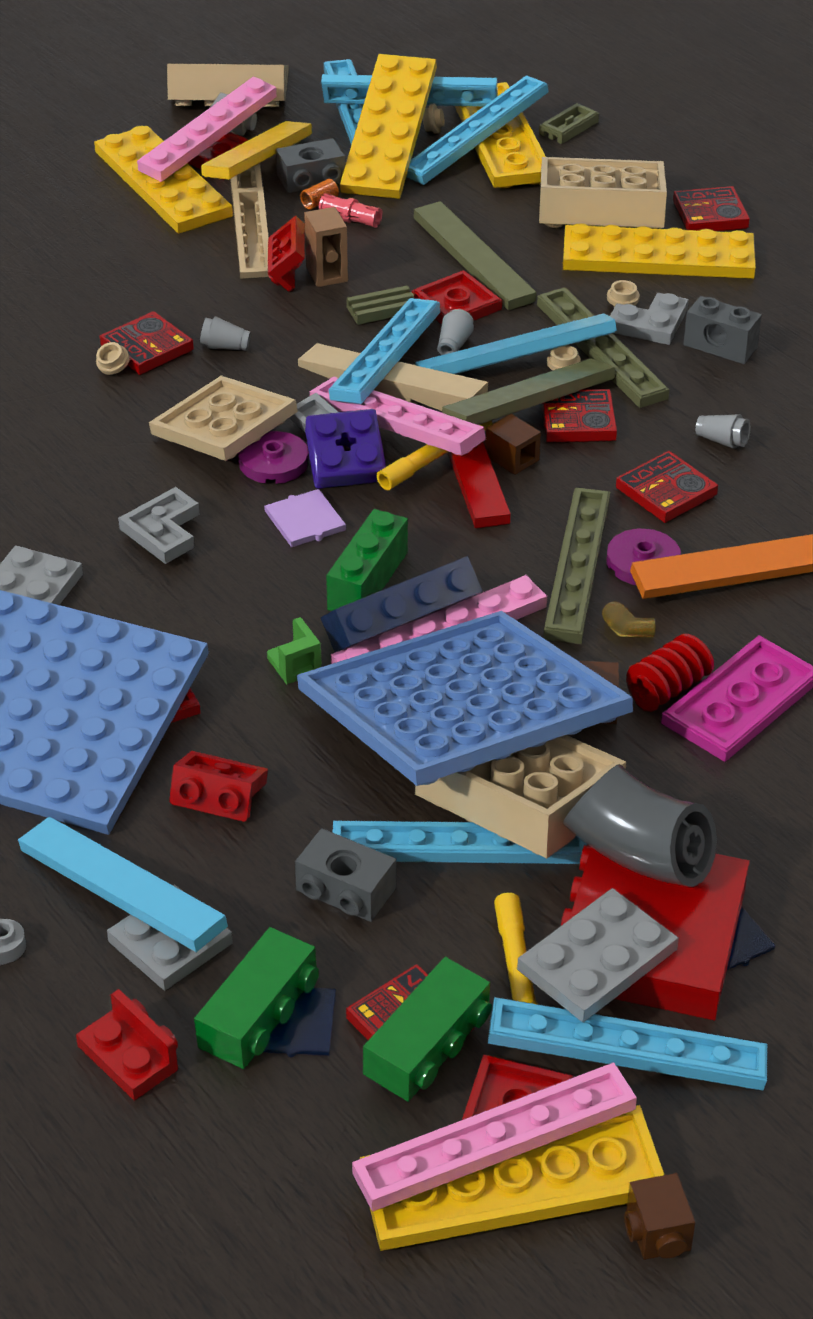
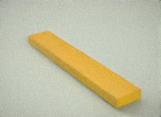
M284 121L202 164V176L229 180L275 155L276 148L292 146L312 134V124Z

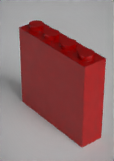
M584 845L579 870L584 872L582 877H574L570 893V902H574L573 909L565 908L561 926L612 888L679 939L675 952L614 999L715 1021L745 893L750 860L715 854L711 870L703 882L694 887H689L641 875L617 864L592 847Z

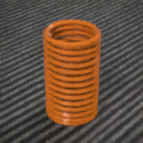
M326 179L303 190L300 194V199L305 208L312 210L319 206V201L324 196V193L338 197L339 189L334 180Z

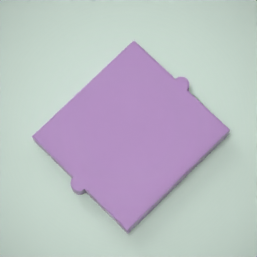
M319 489L297 496L289 495L288 499L265 505L266 514L291 548L314 540L321 541L323 537L346 530V524Z

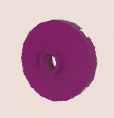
M270 431L263 435L260 440L238 452L239 466L245 476L254 481L266 483V479H275L276 483H285L298 478L306 471L309 459L307 444L300 437L291 433Z
M641 528L626 530L614 536L609 542L606 564L609 569L611 567L615 571L614 575L618 579L636 585L630 572L632 562L681 555V550L677 542L665 533Z

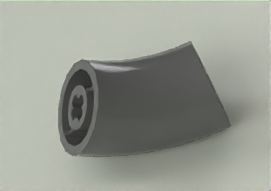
M621 764L614 766L581 797L563 821V824L600 854L625 868L659 881L694 887L703 882L710 872L715 859L717 836L716 825L711 812L703 804L679 800L657 791L632 775Z

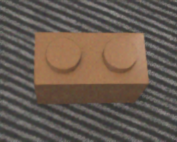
M336 207L304 212L306 268L316 286L322 287L348 282L347 226Z

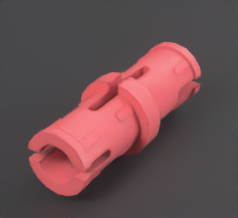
M324 193V196L319 201V209L336 207L343 221L347 223L354 221L377 228L382 220L383 212L381 208L364 205L354 198L342 199Z

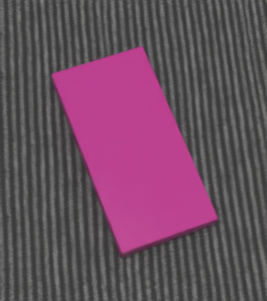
M758 635L663 712L661 724L726 762L813 688V666Z

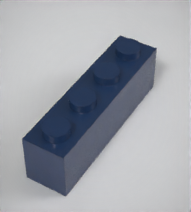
M466 556L339 607L320 619L334 652H338L466 600L482 592V588L470 560Z

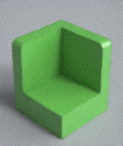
M298 617L293 619V641L268 650L267 659L287 685L298 681V674L321 667V643L303 619Z

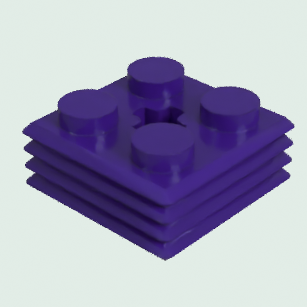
M375 409L310 415L306 417L305 432L315 488L378 482L377 472L385 468L386 463ZM343 446H348L351 450L344 451Z

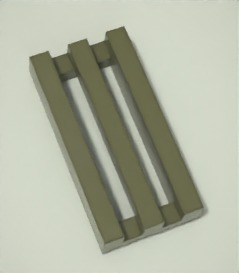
M576 103L540 124L539 134L542 136L548 134L549 139L554 140L557 138V142L563 144L598 123L599 113Z
M406 285L346 298V304L357 325L393 318L410 298H414V294L410 292V288Z

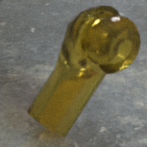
M616 601L608 603L603 608L602 616L604 621L618 636L655 637V618H636L623 604Z

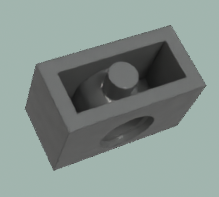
M333 138L276 148L277 176L287 193L308 189L326 179H332L336 184H339L345 168V155Z
M700 296L687 311L683 345L745 364L758 348L762 314L750 311L745 307H736L720 302L712 297Z
M321 828L295 861L296 891L303 893L311 899H318L339 908L346 914L355 915L372 922L396 889V858Z

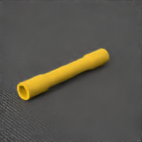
M492 420L479 425L483 426L486 431V427L492 424ZM426 444L410 455L402 457L378 471V483L383 489L391 490L412 477L416 471L449 451Z
M503 893L495 898L494 906L498 930L503 940L512 999L514 1001L538 1004L535 999L532 981L517 970L518 958L527 952L520 898L514 893Z

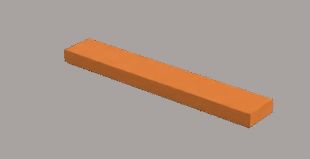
M813 534L632 562L630 572L642 599L813 572Z

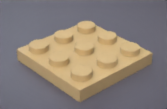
M219 376L150 421L149 425L151 434L227 461L235 457L238 452L250 444L260 440L263 435L273 428L282 425L285 420L297 413L298 410L295 399Z

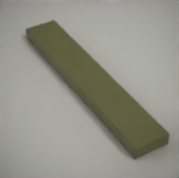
M441 201L414 209V219L477 281L502 299V305L507 310L536 302V291Z
M566 287L537 296V306L556 325L594 316ZM613 333L575 343L589 358L615 367V378L612 381L639 408L669 399L670 389Z
M590 358L443 406L442 413L479 425L615 378V367Z
M577 487L574 489L544 627L543 638L545 640L582 644L610 503L611 492Z

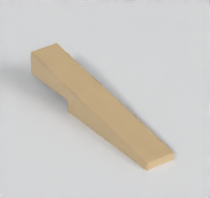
M259 163L230 179L240 279L269 277V237Z
M316 343L298 359V366L329 379L332 377L339 378L360 353ZM397 362L374 390L414 404L420 402L442 411L443 406L488 392V382Z

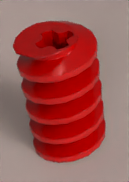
M681 634L675 637L673 641L664 644L662 648L653 651L651 655L642 658L640 662L629 667L626 674L628 691L640 708L644 711L652 712L658 709L659 704L663 705L669 702L670 697L678 696L681 690L684 691L690 688L692 683H697L702 680L703 676L710 675L714 669V659L708 647L699 638L691 634Z

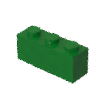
M372 510L326 575L327 610L333 611L383 590L408 553V518L385 511Z
M269 927L194 1018L198 1048L244 1069L255 1055H260L265 1050L271 1034L280 1023L284 1024L289 1020L295 1004L305 992L309 993L314 988L319 977L315 946Z
M444 957L363 1046V1075L407 1102L413 1098L420 1088L423 1090L427 1089L434 1081L442 1063L448 1057L454 1058L460 1052L465 1038L474 1027L480 1028L488 1019L492 1010V1004L489 1003L490 982L451 959Z

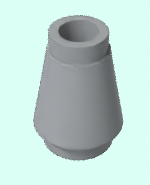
M453 309L443 317L437 347L441 355L459 351L473 333V318L468 312L462 309Z
M216 316L213 319L206 317L201 331L200 344L207 345L208 349L247 351L251 331H247Z
M741 414L700 415L696 422L695 431L697 436L736 449L738 446L744 447L747 444L751 426L749 419H744Z

